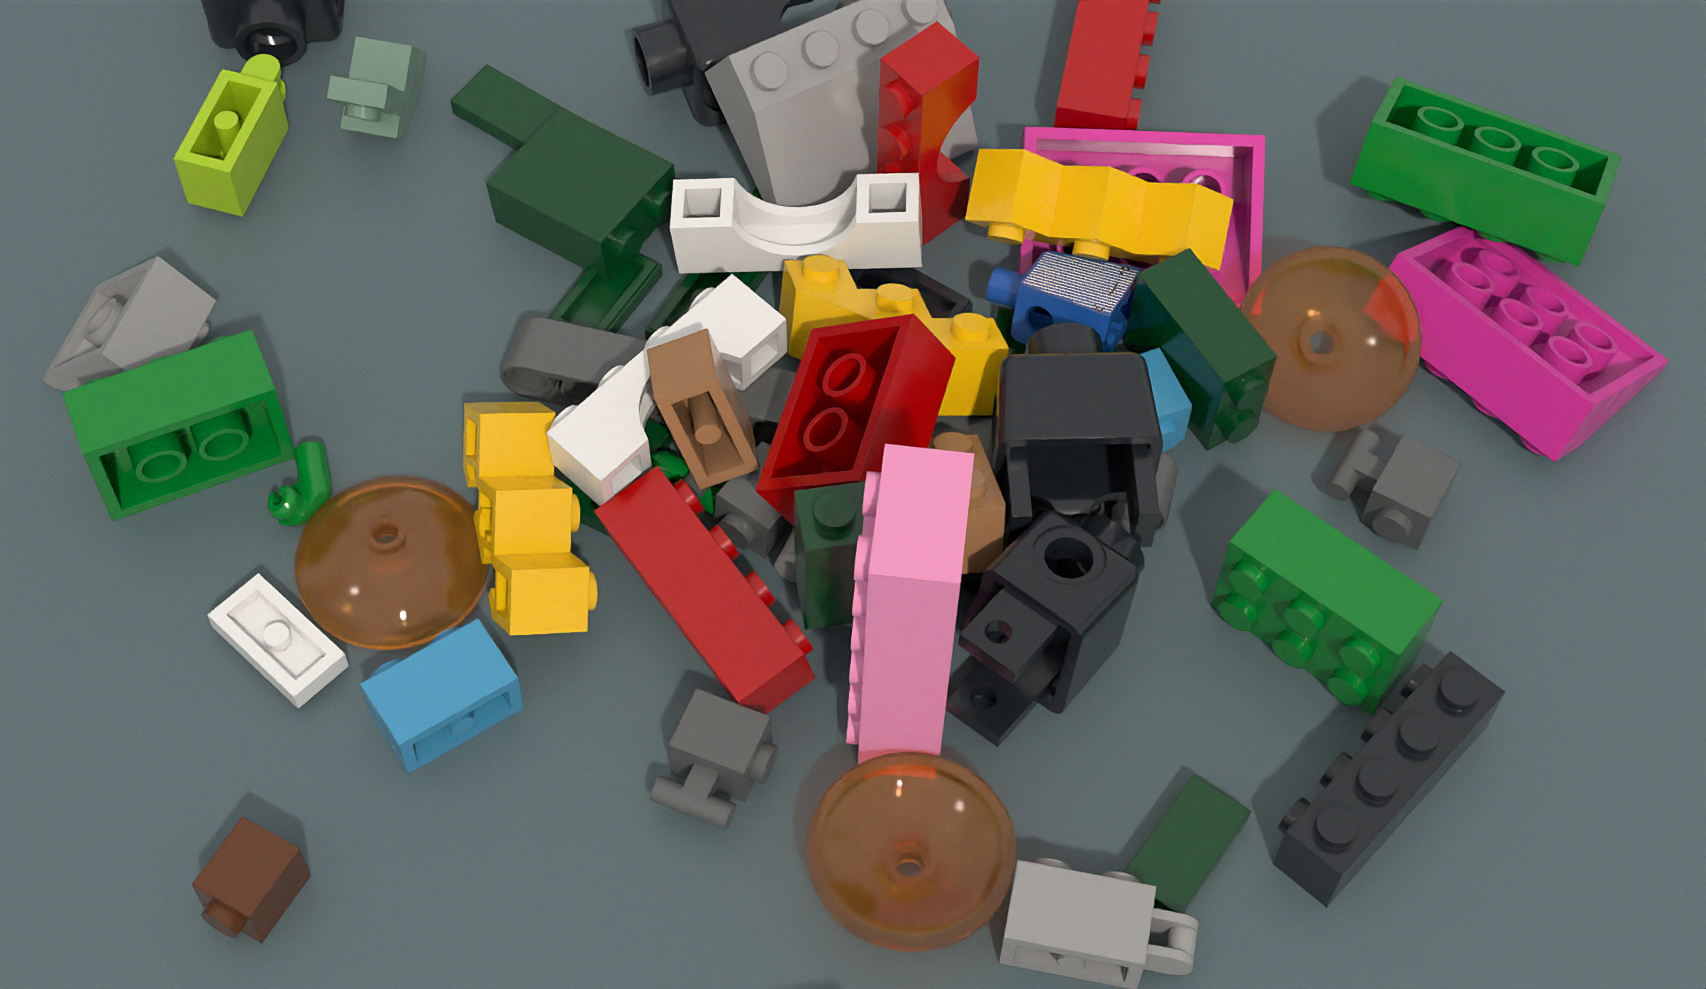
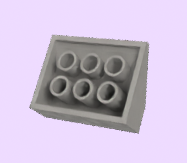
M859 0L731 54L705 72L706 78L763 201L787 207L815 206L829 202L842 195L851 186L857 174H876L880 58L936 21L957 38L955 26L943 0ZM971 106L958 118L942 144L940 152L949 160L979 147Z

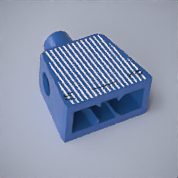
M1046 251L1039 256L1026 274L997 266L990 277L986 299L987 302L1014 309L1011 336L1015 341L1026 344L1031 335L1039 329L1052 324L1078 323L1094 328L1101 335L1103 352H1113L1127 331L1138 273L1142 272V269L1060 252Z

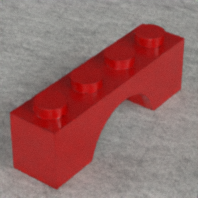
M938 21L880 58L876 174L919 173L922 208V246L966 216L970 177L940 152V149L955 122L976 100L980 59L979 56Z

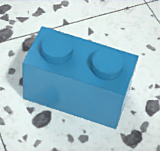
M479 619L463 627H452L444 630L431 641L429 646L404 660L395 659L381 665L373 672L369 679L360 683L369 715L407 774L524 709L519 678Z

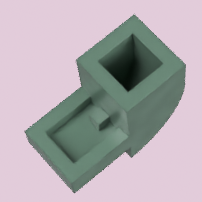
M356 36L349 78L330 75L327 99L344 105L340 129L396 139L402 138L409 129L419 102L427 53L411 45Z

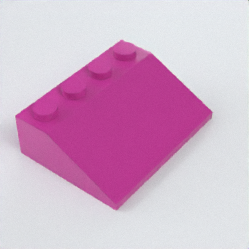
M1051 127L1024 128L1020 139V149H1025L1061 165L1111 166L1147 182L1199 184L1234 199L1220 271H1208L1245 316L1260 315L1265 135ZM1024 239L1023 245H1018V272L1026 274L1043 252L1054 251L1072 255L1073 249ZM1109 256L1107 261L1141 268L1142 271L1154 266L1153 264Z
M1465 225L1398 253L1362 310L1378 322V327L1384 335L1396 342L1407 345L1424 359L1426 367L1440 378L1451 380L1472 397V402L1480 411L1488 416L1499 418L1520 435L1522 443L1528 449L1538 455L1547 456L1553 462L1580 447L1654 379L1669 362L1667 358L1519 246L1509 241L1503 243L1490 241L1482 237L1476 229Z

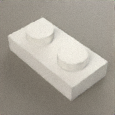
M259 573L207 614L212 627L298 709L349 666L345 653Z

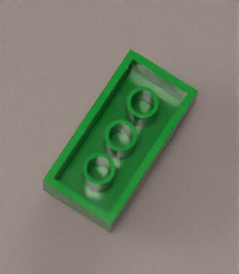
M1396 76L1370 124L1349 184L1363 188L1366 194L1377 200H1396L1418 208L1423 215L1440 222L1454 221L1476 229L1482 237L1490 241L1500 243L1509 241L1526 247L1548 262H1567L1579 267L1605 208L1622 156Z

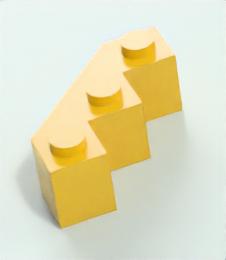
M979 149L965 220L987 228V238L993 241L1023 245L1024 239L1072 248V255L1108 261L1109 256L1156 265L1190 248L1207 270L1220 271L1234 199L1199 184L1147 182L1111 166H1064L1025 149Z
M812 255L804 260H784L779 313L786 318L787 351L790 356L801 360L813 328L914 313L956 357L938 416L992 415L997 390L998 365L1002 359L1008 356L1009 347L993 318H986L975 313H961L953 318H932L918 289H910L907 286L892 283L881 285L877 289H857L845 261L836 260L825 255Z
M540 402L464 403L463 469L467 487H477L479 490L478 510L475 511L473 520L482 564H492L493 568L496 569L495 588H491L488 594L492 619L510 636L587 632L588 611H593L597 603V583L593 572L589 571L590 567L570 552L571 533L577 532L580 524V505L576 494H572V488L554 476V465L552 464L546 432L550 430L556 418V412Z

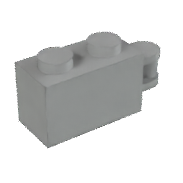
M1039 858L1032 862L1017 860L999 963L1137 989L1144 969L1171 975H1186L1193 971L1199 922L1186 914L1153 908L1156 886L1142 884L1133 875L1117 871L1104 872L1100 875L1074 871L1068 864L1049 858ZM1149 934L1168 937L1167 947L1148 944Z

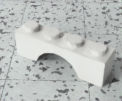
M919 173L857 174L851 186L842 195L829 202L808 207H787L765 202L748 193L735 178L673 180L670 232L679 273L783 271L784 260H804L812 255H825L836 260H844L848 269L922 267V208Z
M733 274L716 288L710 287L702 291L695 298L685 315L671 327L663 326L655 331L646 342L644 349L625 366L618 365L612 368L602 378L596 391L578 406L571 405L565 408L555 418L550 430L546 432L552 464L599 506H602L652 470L649 441L644 429L651 412L657 404L653 395L647 349L708 328L736 389L742 391L787 353L786 318Z

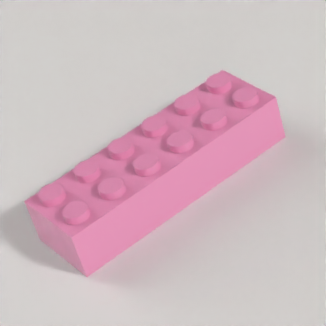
M885 444L881 472L867 471L862 515L864 516L862 535L858 536L854 568V580L856 581L852 608L854 619L851 636L852 656L849 683L851 684L846 738L847 744L859 745L857 770L937 779L961 583L974 453Z

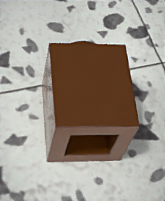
M242 816L191 885L204 908L201 916L209 925L230 938H236L242 932L262 944L311 875L300 848Z

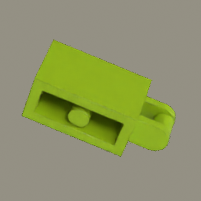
M259 54L251 57L244 65L241 73L225 69L221 70L173 158L188 203L241 217L244 216L289 130L283 105L287 91L283 80L280 79L281 68L279 61L274 56Z

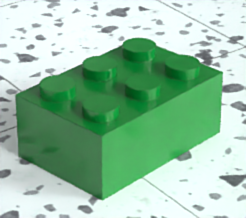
M252 329L233 336H221L206 345L170 357H158L149 361L146 365L107 378L92 379L80 387L62 392L82 454L112 522L295 458L294 448L279 399Z
M1274 489L1230 540L1211 606L1219 611L1222 618L1229 625L1240 631H1249L1272 647L1275 654L1284 663L1294 668H1303L1322 681L1338 700L1350 706H1358L1373 716L1415 663L1443 599L1277 489Z

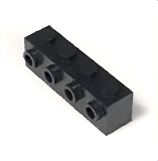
M1452 651L1434 669L1423 664L1402 689L1400 695L1406 700L1399 708L1392 713L1384 707L1367 725L1360 737L1366 744L1352 758L1346 752H1342L1329 766L1319 782L1325 789L1316 799L1310 803L1304 797L1300 798L1283 817L1277 829L1284 834L1273 865L1327 908L1486 729L1505 691Z

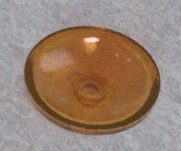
M1319 246L1291 253L1273 263L1258 276L1240 304V311L1277 355L1263 408L1281 421L1294 427L1316 432H1338L1367 424L1388 411L1402 397L1417 370L1422 347V333L1414 301L1401 280L1388 267L1360 251L1338 246ZM1322 333L1329 338L1331 347L1327 354H1317L1312 350L1310 339L1313 334Z
M411 476L375 478L355 484L338 493L327 501L310 519L302 532L296 549L294 562L296 584L307 611L324 630L336 638L355 646L376 650H395L418 646L433 640L444 630L455 627L471 612L484 591L490 571V564H482L473 520L475 510L464 498L448 487L428 479ZM387 535L397 536L390 543L382 544L377 542L378 539Z
M899 752L878 756L858 764L841 775L824 793L817 804L809 825L807 864L811 882L818 898L829 914L842 927L860 939L879 947L905 952H921L940 949L960 942L982 928L994 916L1006 898L1012 883L1016 864V839L1010 816L995 791L976 773L955 761L941 756L920 752ZM904 862H913L922 871L916 876L909 877L901 874L897 867Z

